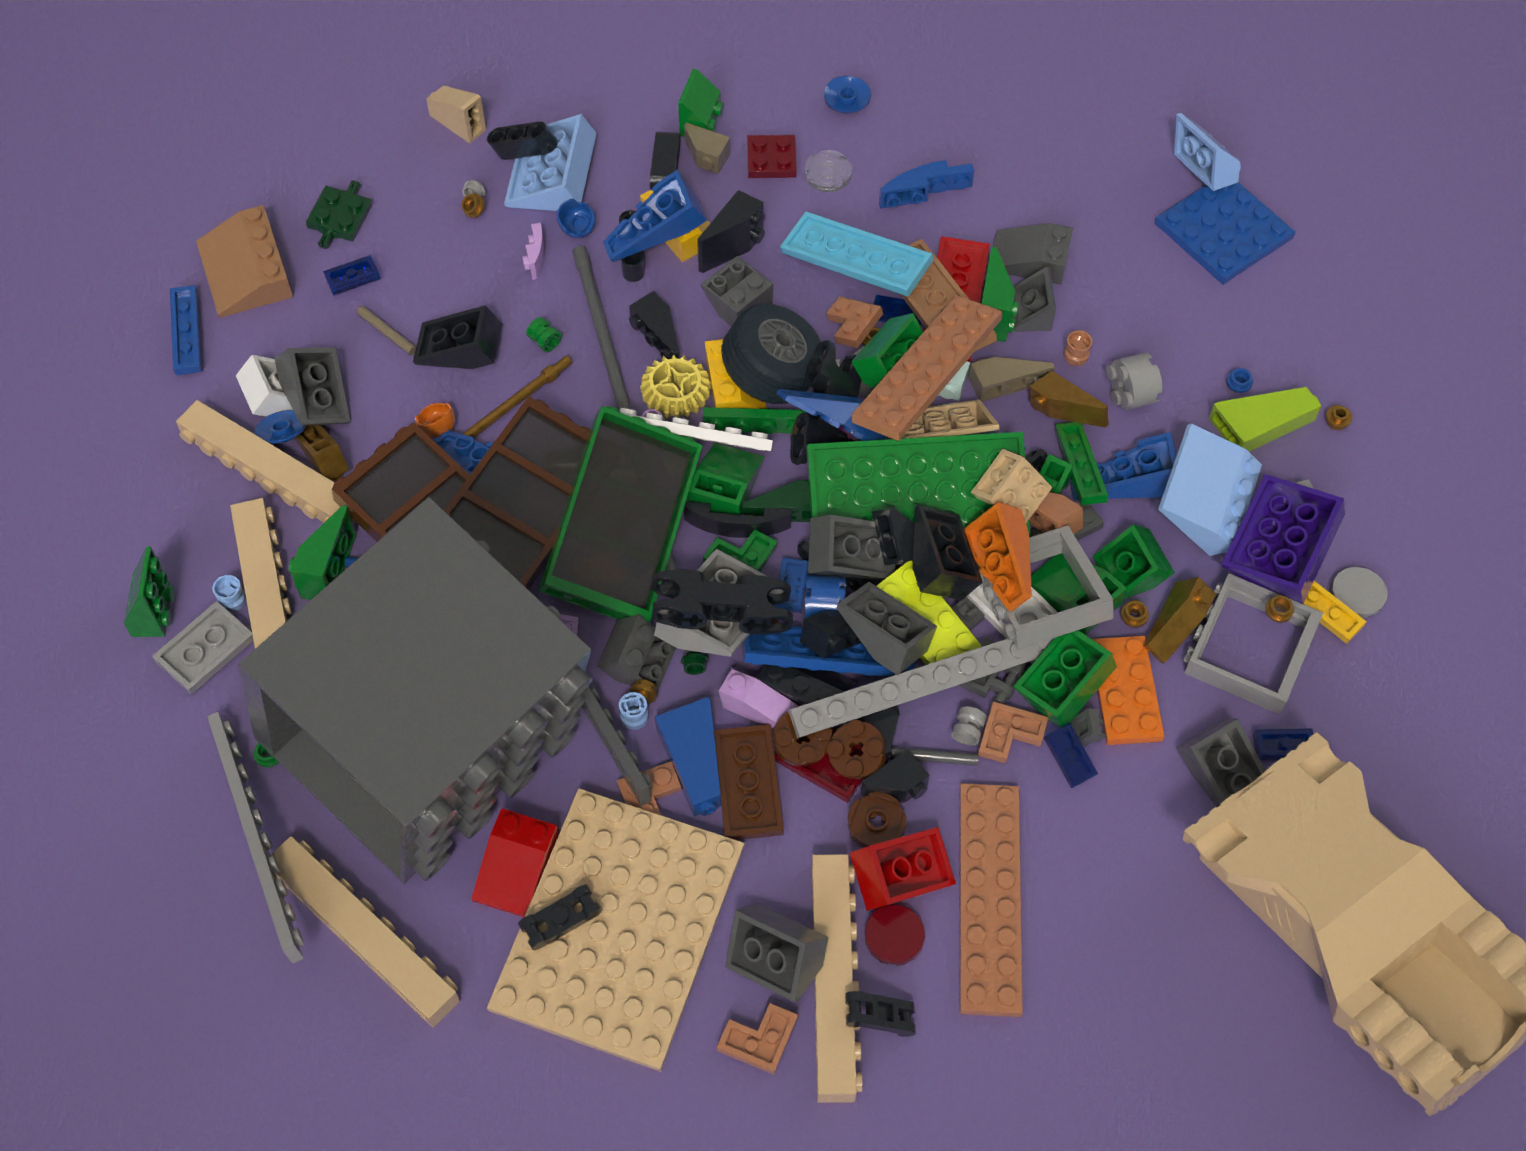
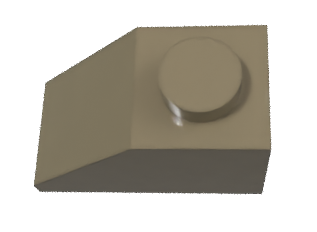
M686 123L684 126L685 143L696 166L719 174L730 155V137Z

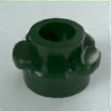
M689 651L681 658V664H683L685 673L699 675L706 671V663L709 659L702 652Z

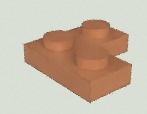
M839 296L826 315L829 321L842 324L834 335L836 343L858 348L883 315L881 306Z
M993 701L978 756L1006 764L1012 739L1041 747L1049 717Z
M672 762L640 772L641 774L646 772L653 788L649 789L651 801L640 806L625 779L617 780V786L625 804L661 815L655 800L681 791V785Z
M769 1003L758 1031L729 1019L717 1045V1051L775 1075L798 1020V1014Z

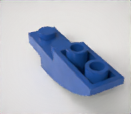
M942 160L908 170L881 188L880 209L927 202L929 193H940L942 191L972 187L974 177L973 165L971 163L948 167L947 161Z

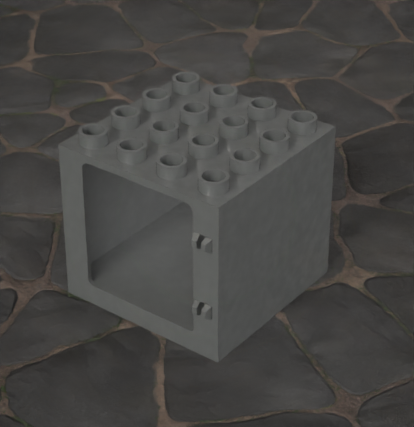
M430 497L423 501L238 663L254 738L403 884L415 873L424 881L432 878L451 857L447 850L453 842L451 838L460 831L468 839L475 836L492 818L494 813L490 808L497 799L495 796L501 790L510 798H513L535 775L531 768L538 761V754L542 750L553 758L569 744L576 734L572 728L581 718L577 711L587 699L582 693L592 682V678L585 672L592 649L558 618L560 612L553 606L546 607L489 554L490 547L484 541H475Z

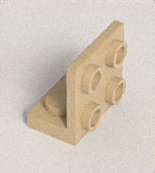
M1002 449L971 493L977 499L993 506L1000 502L1021 509L1027 523L1052 487L1024 457Z

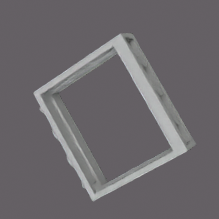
M1068 525L1030 537V563L1062 553L1091 602L1019 625L1013 612L1007 610L992 589V583L988 578L983 577L980 572L981 568L977 564L983 581L984 596L987 602L992 601L996 619L1003 621L1007 639L1013 640L1018 650L1114 618L1113 598Z
M1228 573L1224 584L1218 582L1214 592L1216 593L1215 597L1217 600L1215 604H1211L1207 615L1204 617L1207 619L1206 625L1199 624L1193 640L1198 641L1196 647L1190 646L1183 662L1188 663L1184 674L1280 715L1289 698L1323 612L1290 599L1293 603L1294 614L1287 622L1302 627L1303 630L1277 692L1269 690L1200 660L1227 597L1265 612L1268 600L1280 595Z

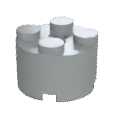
M1143 352L1116 359L1111 365L1106 367L1107 377L1111 380L1113 389L1111 391V400L1115 406L1120 405L1124 410H1131L1159 402L1160 399L1157 398V394L1162 393L1161 374L1157 364L1152 365L1149 359L1153 358L1149 353Z

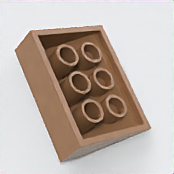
M264 205L237 212L196 241L219 318L293 297Z

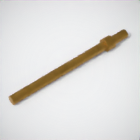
M566 355L553 366L548 365L541 371V375L462 434L473 438L543 385L546 383L550 384L559 377L558 374L572 364V360Z

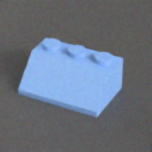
M1178 113L1176 116L1174 155L1212 191L1238 183L1239 171L1241 170L1238 158L1234 157L1200 125L1184 114Z

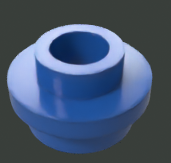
M1237 368L1229 373L1226 382L1232 391L1245 393L1251 389L1253 378L1248 370Z

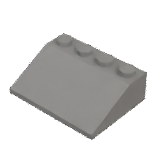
M718 549L697 570L705 575V581L736 584L737 580L744 575L768 577ZM780 589L772 590L770 593L782 594L784 591ZM661 610L659 613L666 615L673 611ZM707 620L706 625L699 629H680L657 622L654 636L678 649L729 657L735 653L750 635L739 629L738 622Z

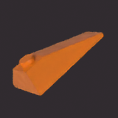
M998 502L964 530L975 561L981 568V574L992 583V589L1007 610L1013 611L1032 597L1029 532L1021 509Z

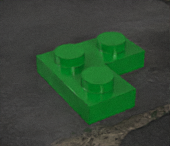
M754 529L742 548L739 549L717 537L703 556V563L718 549L761 572L778 547V541Z

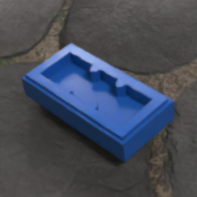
M782 558L779 580L791 585L789 601L775 604V607L801 613L809 561Z

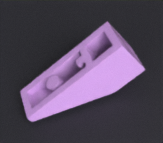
M731 669L718 691L723 709L762 725L770 724L772 729H774L775 724L783 714L793 708L800 707L760 680L734 669Z

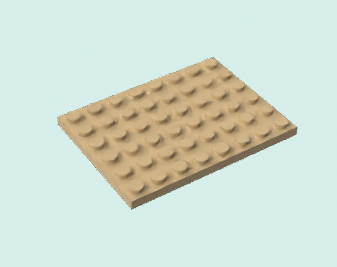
M578 788L525 917L539 912L571 894L576 888L584 884L589 886L592 891L591 897L594 902L599 903L602 912L590 921L534 951L528 943L529 937L527 933H523L519 929L487 1006L488 1011L661 1072L743 853L744 843ZM581 903L573 906L576 914L583 910ZM543 923L538 926V929L541 933L548 930V927Z

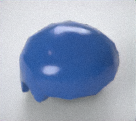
M569 199L562 203L557 210V222L561 231L567 236L583 238L592 233L596 225L595 213L586 202L581 203L575 199Z

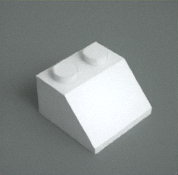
M251 355L236 374V378L252 414L267 417L279 411L293 410L279 383L275 359Z

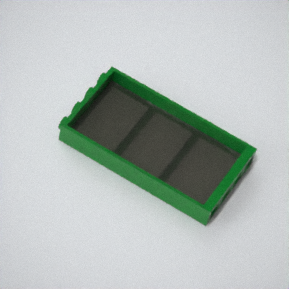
M601 406L595 414L538 591L615 620L639 615L650 623L653 603L656 602L658 594L651 590L652 575L666 570L703 445L696 443L691 437L673 434L666 427L650 425L640 417H630L622 414L615 407Z

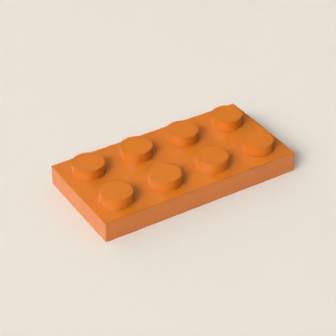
M1145 636L1092 639L1112 653L1117 666L1096 691L1101 719L1104 720L1103 731L1107 736L1105 738L1106 745L1162 742L1165 736L1148 650L1144 647L1146 642Z

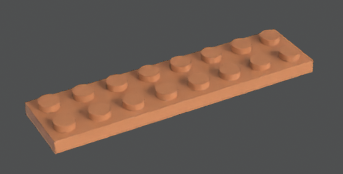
M956 295L852 413V423L900 441L1002 320V311Z
M960 784V1014L1021 1017L1023 1014L1019 786Z

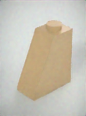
M443 85L426 98L429 115L469 144L486 131L481 96L478 94Z

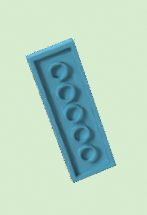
M806 211L780 246L783 254L909 297L934 261L932 253Z

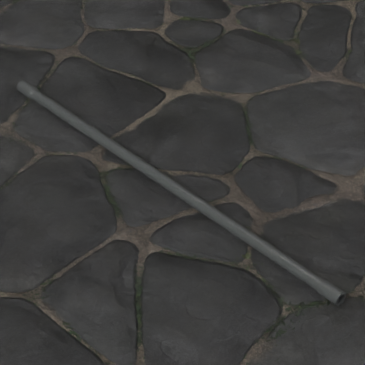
M577 246L572 250V254L581 277L617 409H631L591 271L588 252L585 246ZM625 436L634 469H637V480L640 490L656 496L641 442ZM644 502L657 551H659L665 531L660 508ZM672 550L665 571L677 570ZM666 580L667 585H673L672 582Z

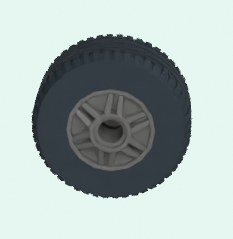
M760 304L744 310L731 326L722 342V359L732 381L746 394L761 402L788 404L789 402L776 394L778 389L806 392L810 388L804 381L807 365L821 341L813 327L794 311L774 304Z

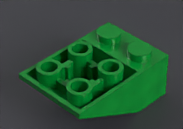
M714 443L696 469L688 493V502L711 503V513L742 515L743 502L748 501L765 456Z
M146 546L132 574L124 625L131 637H165L166 627L171 624L169 608L170 602H173L175 599V588L168 581L167 572L163 571L159 557H156L151 546Z
M1062 553L1055 555L1031 575V587L1057 612L1091 602ZM1092 564L1113 598L1114 612L1122 605L1127 588L1107 570ZM1100 623L1080 629L1078 631H1080L1084 635H1087Z

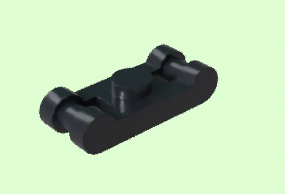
M587 884L579 886L571 894L535 914L522 918L518 922L521 931L527 933L529 937L528 943L533 951L546 946L602 912L599 903L593 901L591 897L592 891ZM581 903L583 910L576 914L573 906ZM545 923L548 930L540 933L538 926Z
M860 991L845 993V1004L849 1005V1014H846V1026L892 1032L902 1037L914 1036L916 1034L915 1024L912 1023V1014L915 1013L913 1002ZM861 1006H866V1014L861 1013Z

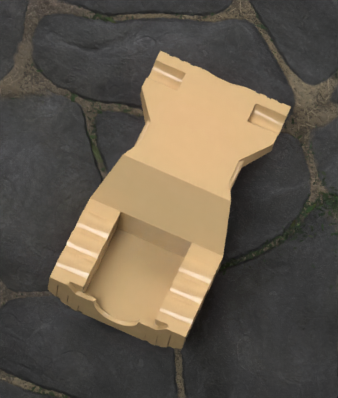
M1319 733L1313 734L1308 738V741L1301 743L1297 746L1296 750L1290 751L1286 754L1285 758H1281L1270 766L1251 784L1220 803L1219 807H1215L1207 816L1201 817L1195 825L1192 824L1184 830L1183 840L1187 844L1192 843L1200 853L1199 859L1323 979L1333 1022L1338 1027L1346 1030L1354 1040V1043L1367 1051L1382 1070L1392 1075L1402 1087V1090L1407 1095L1409 1094L1426 1109L1425 1112L1429 1116L1436 1114L1438 1110L1446 1109L1448 1105H1452L1460 1095L1465 1094L1517 1050L1526 1040V942L1518 935L1510 932L1496 915L1487 911L1474 900L1425 848L1399 839L1370 813L1362 771L1352 762H1343L1338 759L1331 751L1328 741Z

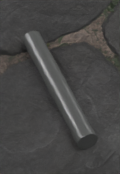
M892 747L891 752L892 759L909 750L917 761L978 765V754Z

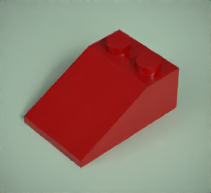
M501 808L487 843L471 900L524 918L559 836L557 825Z
M939 827L850 852L867 911L956 884Z

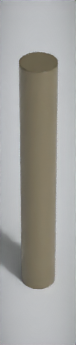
M360 306L357 309L359 316L409 355L415 353L416 346L364 306Z

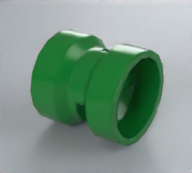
M538 317L533 320L526 330V336L533 342H538V347L544 352L554 350L562 339V334L555 327H550V323L544 317Z

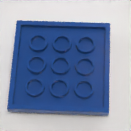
M1239 182L1212 191L1206 185L1157 216L1155 224L1222 285L1293 239L1296 233Z

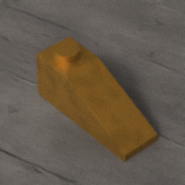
M1050 371L1029 386L1031 406L1048 417L1104 428L1109 425L1108 406L1054 371Z
M307 425L299 435L294 437L315 470L329 480L339 479L343 473L350 470L338 443L321 425Z
M1200 577L1175 582L1144 647L1161 663H1166L1207 615L1216 593Z

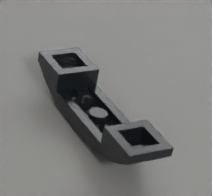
M686 501L683 513L686 522L706 532L726 537L749 538L754 529L767 536L790 529L792 509L765 508L764 516L711 513V503Z

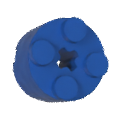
M807 575L805 618L824 610H838V603L845 599L846 577Z

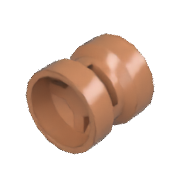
M1076 330L1068 335L1063 354L1067 363L1073 366H1081L1088 361L1093 343L1090 334L1085 331Z

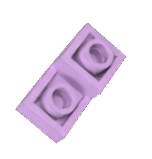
M541 223L531 224L532 235H528L529 244L525 245L527 255L522 256L525 271L530 270L532 280L538 278L544 261Z

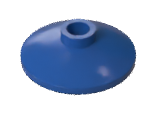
M840 76L832 79L826 85L824 99L832 109L839 112L852 113L860 111L868 105L871 99V90L868 84L860 78Z
M284 410L262 419L255 427L254 433L270 444L285 443L299 435L306 426H301L293 410Z

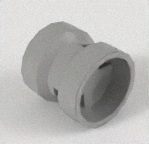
M961 707L957 715L959 722L954 725L951 734L952 738L964 745H977L981 737L980 728L984 727L987 718L986 714L974 707Z

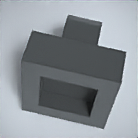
M967 597L951 608L969 631L985 618V614Z
M1088 708L1075 716L1071 721L1075 746L1085 747L1092 742H1099L1107 737L1105 733L1101 732L1100 726L1104 724V720L1099 718L1098 710Z

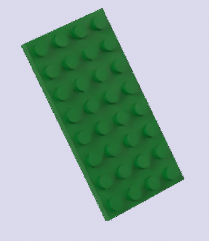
M1010 432L906 438L900 441L888 439L807 444L811 518L835 515L874 521L872 511L894 508L914 523L915 507L922 505L959 514L965 529L993 507V505L977 499L971 491L1002 449L1025 458L1024 433ZM1029 519L1028 522L1026 523V525H1027V528H1028L1029 538H1030V537H1031V533H1030V519Z

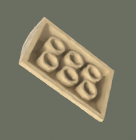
M980 399L929 406L901 439L993 434L999 430V424Z

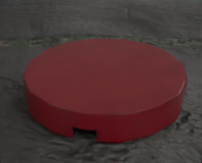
M887 905L876 910L868 919L865 928L866 947L874 958L884 964L905 965L914 960L921 952L925 940L924 925L919 916L909 908L900 905Z

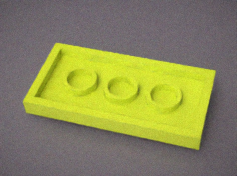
M912 560L906 562L876 586L937 626L928 652L920 657L925 665L977 649L981 646L941 596L920 592L913 571Z

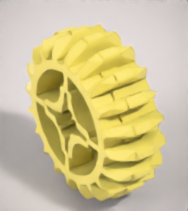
M673 354L671 359L663 356L662 362L654 360L653 367L647 366L646 374H643L641 378L642 385L640 388L644 403H647L649 409L660 411L661 414L664 413L666 419L670 416L679 418L680 415H684L688 419L690 412L697 414L699 408H703L706 400L710 397L711 382L709 381L707 371H704L702 363L696 364L694 358L687 361L685 355L681 359H677Z

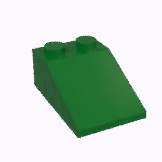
M991 247L982 304L1002 311V320L993 330L997 335V341L1006 342L1008 332L1013 333L1014 317L1017 314L1018 302L1014 301L1015 289L997 247Z
M342 505L299 546L296 556L291 558L289 573L293 577L294 585L297 587L301 599H313L345 571V559L350 556L357 536L348 506Z

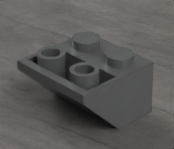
M738 256L701 284L703 291L719 317L730 326L734 324L740 314L747 308L773 303V284Z
M639 615L618 619L597 667L617 682L630 686L639 679L648 680L656 685V692H658L676 647L654 636L656 628Z

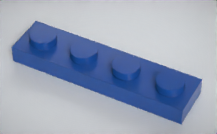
M195 285L170 288L175 375L202 372L198 291Z

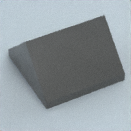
M1046 266L1013 286L1015 289L1014 301L1018 302L1017 314L1014 317L1015 324L1013 330L1015 332L1052 330L1056 303L1051 270Z

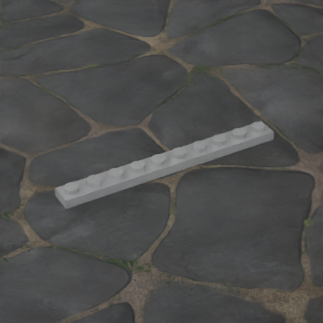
M1054 638L1019 650L1013 640L1005 639L793 708L788 712L796 736L800 738L1036 660Z
M219 712L207 716L281 948L293 964L304 959L300 947L305 945L299 929H294L292 922L297 920L290 903L286 904L284 897L288 896L287 888L283 880H278L276 873L280 872V867L275 856H270L268 849L273 848L267 832H262L261 826L265 825L260 810L258 808L255 809L253 803L257 802V797L251 785L247 786L246 781L250 779L245 765L239 762L243 755L237 742L232 741L231 737L236 736L234 728L229 720L224 722Z

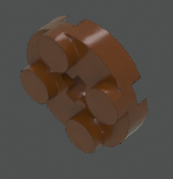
M786 712L774 726V748L778 756L792 766L812 765L817 763L827 753V745L830 742L832 730L827 728L806 736L809 739L808 743L803 741L799 744L796 742L797 736L789 712Z
M852 720L841 726L833 734L827 745V753L831 765L842 776L852 780L866 779L883 767L886 760V741L880 731L873 725L859 720ZM863 744L864 746L861 748L862 756L854 755L852 757V747Z
M872 792L868 796L855 800L849 809L847 820L850 838L863 848L903 837L907 823L906 814L900 807L898 800L889 794ZM876 816H880L881 822L885 824L874 827L869 822V819H875Z

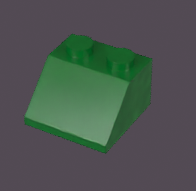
M694 68L678 102L679 133L681 137H685L684 126L686 123L715 132L716 119L718 116L721 117L724 103L721 102V92L698 69Z
M1134 524L1093 555L1098 567L1107 570L1127 588L1124 599L1156 588L1175 573L1151 530Z

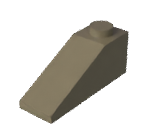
M992 357L979 359L971 363L968 379L978 399L984 402L1029 389L1030 385L1050 371H1054L1055 366L1049 362Z

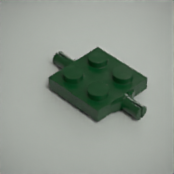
M351 180L347 190H339L325 185L306 220L307 228L323 234L318 242L321 248L324 246V249H327L332 238H342L353 242L372 207L371 199L356 195L360 188L358 181Z

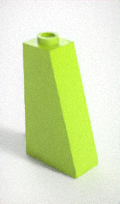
M1307 387L1214 403L1208 419L1224 439L1250 452L1315 421L1322 405Z

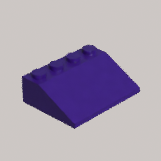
M1265 474L1221 566L1248 582L1304 604L1344 518V498Z

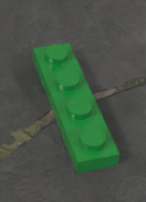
M703 407V423L714 424L715 430L725 431L726 427L741 429V433L791 434L797 417L807 412L804 410Z
M1082 423L1056 424L1055 434L1064 460L1074 465L1071 479L1080 505L1107 503L1108 493Z

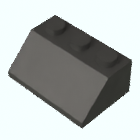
M760 904L735 910L725 967L796 1002L801 998L823 967L829 937Z

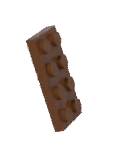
M771 725L714 730L724 836L734 840L784 835Z

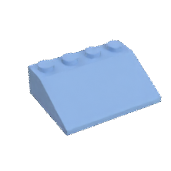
M582 114L546 124L558 140L557 147L551 153L515 158L504 202L506 207L557 211L560 205L569 199H575L577 202L582 201L597 134Z
M1188 424L1158 510L1209 556L1225 553L1228 551L1248 510L1262 464L1245 448L1194 424Z

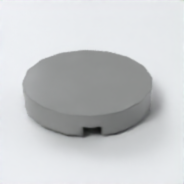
M1351 567L1337 574L1331 584L1330 593L1364 619L1381 611L1387 601L1388 591L1384 581L1373 571L1367 568Z

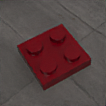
M747 135L748 178H796L795 135Z

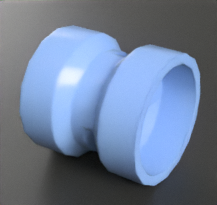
M224 575L213 583V593L218 603L227 611L235 612L243 608L246 603V595L240 581L235 576Z
M637 692L625 694L619 701L620 720L627 729H641L648 722L647 701L643 695Z

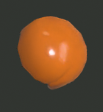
M434 403L423 408L419 415L415 416L416 425L430 438H437L448 430H452L455 423V414L449 403Z

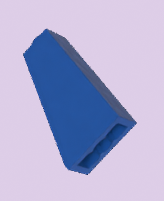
M709 697L655 716L656 730L667 756L673 764L694 817L700 814L703 816L712 814L718 807H721L711 702Z

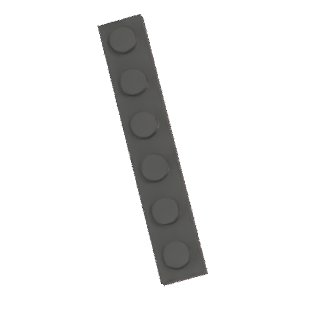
M588 686L582 693L587 699L581 707L640 806L651 801L649 789L653 788L652 783L646 772L641 774L637 768L639 762L632 750L628 752L625 748L626 741L620 729L615 730L611 725L613 719L608 709H602L599 705L601 700L594 687L589 688Z

